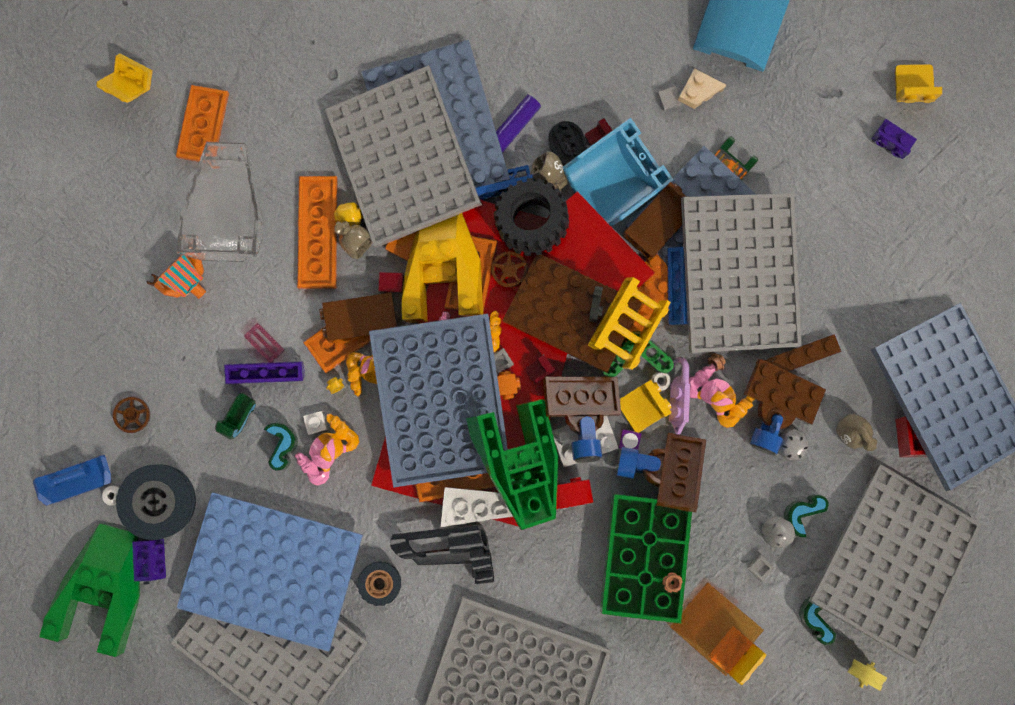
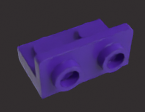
M887 119L881 123L871 138L878 146L885 147L891 151L893 156L901 159L910 154V149L917 140Z
M164 539L132 542L134 581H153L166 578Z

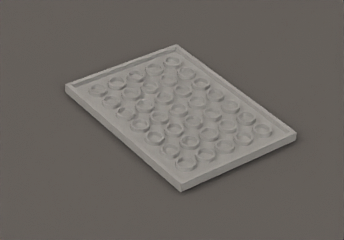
M463 597L426 705H594L612 650Z

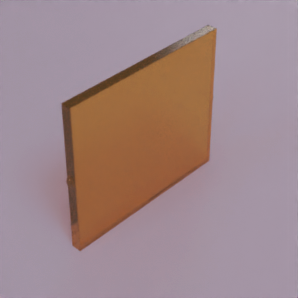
M708 582L691 603L687 604L686 609L682 612L681 624L673 623L670 627L725 676L729 674L743 655L747 654L748 649L764 631V629Z

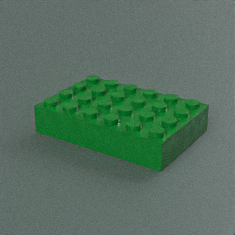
M612 494L600 603L601 614L681 624L692 512L658 506L657 499ZM669 573H676L677 576L682 578L683 583L678 592H668L664 588L663 578L668 576Z

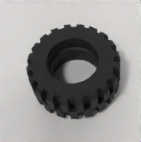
M527 178V182L519 180L516 182L517 185L508 186L507 192L500 194V201H496L494 219L502 241H505L506 246L509 249L513 248L518 254H521L523 251L525 256H531L532 253L542 255V251L545 250L548 253L553 250L552 246H558L561 243L560 238H565L567 234L569 214L566 200L562 197L561 191L555 189L554 185L550 182L545 184L544 180L538 179L533 181V178ZM529 205H540L550 212L548 221L542 227L535 230H523L514 223L517 213Z

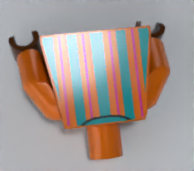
M187 241L189 247L184 249L180 245L184 252L160 276L151 274L154 277V281L150 282L147 280L146 283L154 286L166 296L186 297L191 292L200 299L206 293V290L199 285L203 280L204 268L202 260L195 251L193 244Z

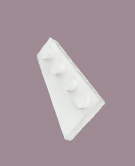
M445 487L441 527L512 517L511 512L498 492Z

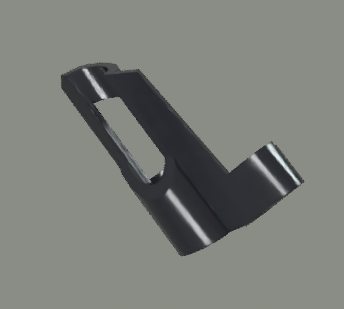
M470 525L392 534L390 538V547L400 558L412 559L417 565L472 564V577L475 578V584L494 582L492 556L488 538L482 526ZM448 536L449 549L415 552L411 548L409 540Z

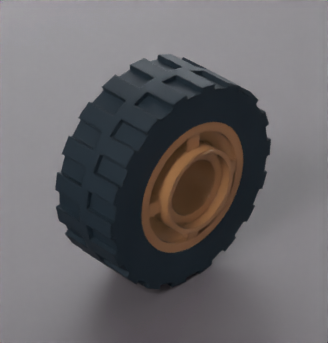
M382 561L367 565L359 575L357 583L358 592L361 594V598L367 601L368 604L385 606L391 603L398 596L401 589V577L398 570L388 562ZM377 578L383 579L385 587L382 589L376 588L374 581Z

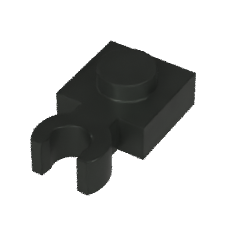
M595 286L589 322L597 323V318H602L604 306H600L603 287Z

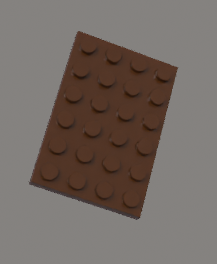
M536 255L502 321L607 373L616 354L605 347L601 348V350L593 349L588 346V343L618 291L548 257ZM595 286L603 287L600 306L604 307L602 318H597V323L589 322ZM630 298L627 303L628 307L637 313L642 305L641 302ZM624 313L618 319L619 324L628 330L634 321ZM615 330L611 331L608 336L609 341L618 347H621L625 339L624 336Z

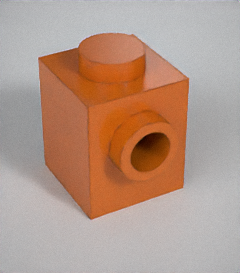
M510 371L500 372L499 376H497L500 397L502 396L503 400L514 398V395L518 394L517 390L521 389L520 379L515 378V374H511Z

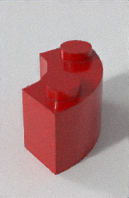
M581 477L570 478L569 483L557 485L556 509L593 503L589 479L581 480Z

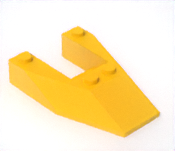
M462 213L416 231L406 265L402 294V320L405 322H427L426 284L457 282L459 315L467 317L483 314L481 260Z

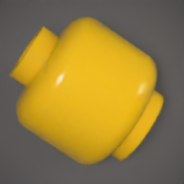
M355 202L340 204L334 212L336 223L338 221L341 223L347 221L349 226L360 225L362 219H364L361 209Z

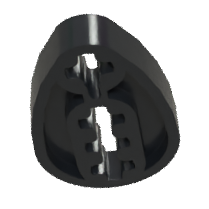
M562 121L551 128L548 136V145L551 152L559 157L563 166L587 149L584 134L577 124L570 121ZM559 128L566 129L565 136L566 138L570 137L569 145L574 146L573 152L565 150L567 143L565 141L562 142L563 135L562 133L558 134Z

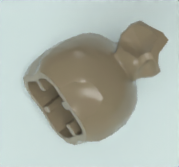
M545 152L534 160L530 175H533L534 181L542 179L545 184L550 182L554 185L555 189L560 191L567 185L568 181L563 170V164L555 153Z
M338 221L336 223L334 231L339 235L341 248L351 258L359 259L372 245L369 232L360 225L349 226L347 221L343 223Z
M849 414L840 420L836 427V433L846 446L852 449L863 447L867 451L877 449V440L873 438V428L865 418L860 415Z

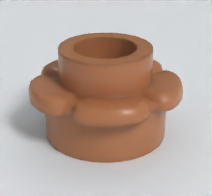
M713 353L708 358V364H714L715 371L723 370L725 359L721 354Z
M669 573L668 576L663 578V585H665L666 591L678 592L681 589L682 578L677 576L676 573Z

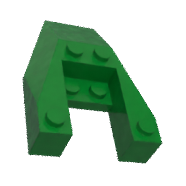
M544 399L516 405L525 445L503 450L494 412L466 418L471 440L491 480L521 530L556 519L558 454L549 417H546Z
M102 523L98 525L63 577L45 615L39 635L40 638L55 642L67 639L79 601L109 609L97 653L113 657L124 653L140 599V581H134L132 542L138 541L137 536L125 529Z

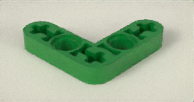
M633 331L632 333L639 337L642 332ZM625 338L620 348L628 350L630 354L635 343ZM650 339L641 356L659 372H670L674 367L673 360ZM655 348L656 353L653 356H647V349ZM616 355L615 358L618 362L614 360L611 365L615 369L613 371L609 369L607 373L603 372L605 376H617L624 369L622 366L625 360ZM660 357L664 362H667L668 365H661L658 358Z

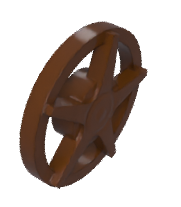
M504 252L495 258L491 270L494 280L499 285L515 287L522 283L528 268L525 259L520 254ZM511 255L518 257L523 263L515 264L511 262ZM508 256L507 262L503 265L496 264L499 259ZM524 266V274L519 280L516 275L517 269ZM495 267L502 269L503 275L500 280L495 275ZM506 277H513L517 282L507 284L503 283V280Z
M127 397L117 403L113 411L115 425L126 433H136L143 430L150 420L149 406L140 398ZM130 400L129 408L125 409V411L118 410L124 402ZM134 400L140 402L145 409L138 410L135 408ZM146 412V420L142 425L139 420L140 414ZM117 413L123 415L125 420L123 426L118 422ZM130 423H136L139 426L135 430L125 429Z

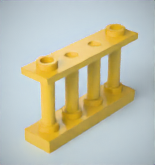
M634 277L624 280L588 343V346L593 349L601 350V348L605 347L624 359L625 363L622 368L633 370V368L638 366L642 352L659 322L668 313V306L671 303L668 300H662L657 303L640 292L637 287L640 281ZM631 297H635L654 310L649 320L628 307L627 303ZM621 314H626L644 326L639 337L619 324L618 319ZM615 330L635 343L630 354L609 341L608 336L611 331Z

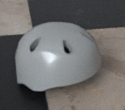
M787 429L780 433L779 437L783 438L778 452L783 458L793 461L799 460L806 455L808 440L802 432L797 429Z
M771 517L762 527L763 539L774 548L786 547L794 540L795 531L793 525L782 517Z

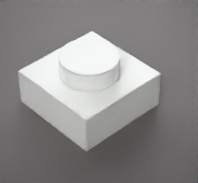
M323 411L303 416L308 435L328 430Z

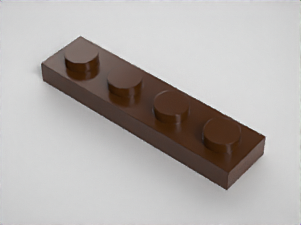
M835 334L764 361L786 371H791L842 351Z

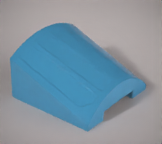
M709 0L693 50L709 55L713 52L744 62L746 67L763 72L790 0Z
M631 118L563 166L566 178L574 193L578 191L610 226L622 221L665 188L670 182L674 181L664 165L659 167L639 138L641 132Z

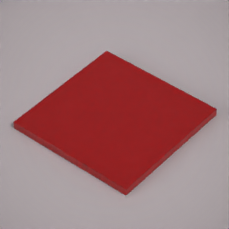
M578 191L566 201L569 214L567 234L565 238H560L561 243L558 246H552V251L548 253L546 250L542 251L543 256L616 291H619L626 278L634 277L640 281L637 285L639 289L655 275V272ZM549 216L533 230L542 227L548 221ZM512 248V249H510L508 252H515V251H514V249ZM522 251L520 255L525 259L529 270L536 253H532L531 256H525V253ZM511 255V262L515 264L523 263L518 257ZM508 256L502 257L496 264L503 265L507 262ZM524 266L517 269L516 275L519 280L524 274ZM495 267V270L502 277V269ZM506 277L504 279L508 284L517 282L513 277ZM521 284L511 288L517 293Z

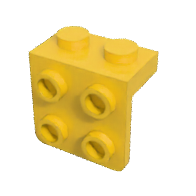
M120 53L115 57L114 72L97 81L96 86L123 102H131L150 90L153 70Z
M897 65L895 67L896 102L931 103L943 94L942 87H934L932 65Z
M651 380L620 398L621 411L637 433L672 413L669 401L666 398H662L660 387Z
M733 626L708 657L737 683L743 685L756 668L762 664L766 653Z

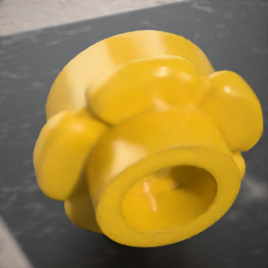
M337 377L330 379L327 382L326 390H329L331 394L344 388L343 379H338Z

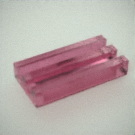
M256 323L244 335L269 363L274 362V359L278 358L285 351L259 323ZM257 329L278 349L277 351L256 332ZM252 334L273 354L271 357L250 337Z

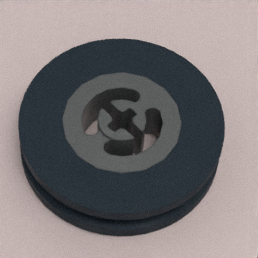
M162 464L143 466L130 473L122 482L116 499L117 513L124 527L135 536L148 540L166 538L181 531L191 520L196 506L195 490L189 478L179 469ZM152 488H159L166 493V495L163 493L149 494L146 497L147 493ZM154 500H159V504H154ZM167 506L165 512L159 516L153 515L148 511L161 510Z

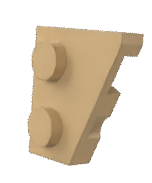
M694 68L678 101L695 109L702 102L711 99L719 91L722 92L726 84Z

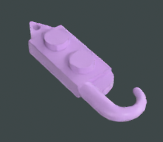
M677 357L673 360L674 367L677 363H681L682 370L681 376L674 378L672 383H670V405L672 407L670 411L672 413L669 414V422L672 423L675 433L681 434L686 422H689V364L683 357Z

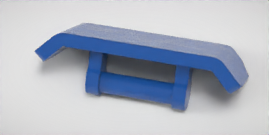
M101 455L57 472L33 479V485L38 500L47 506L110 484L111 473L105 455Z

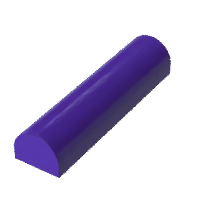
M529 94L524 97L496 131L502 153L541 108L540 103Z
M303 361L224 365L225 384L303 381L305 376Z

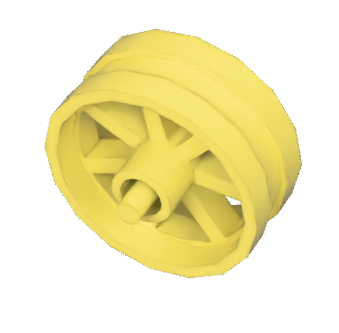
M854 659L851 668L847 671L859 679V687L861 688L869 684L881 691L882 685L887 677L875 671L874 662H871L870 665H864Z

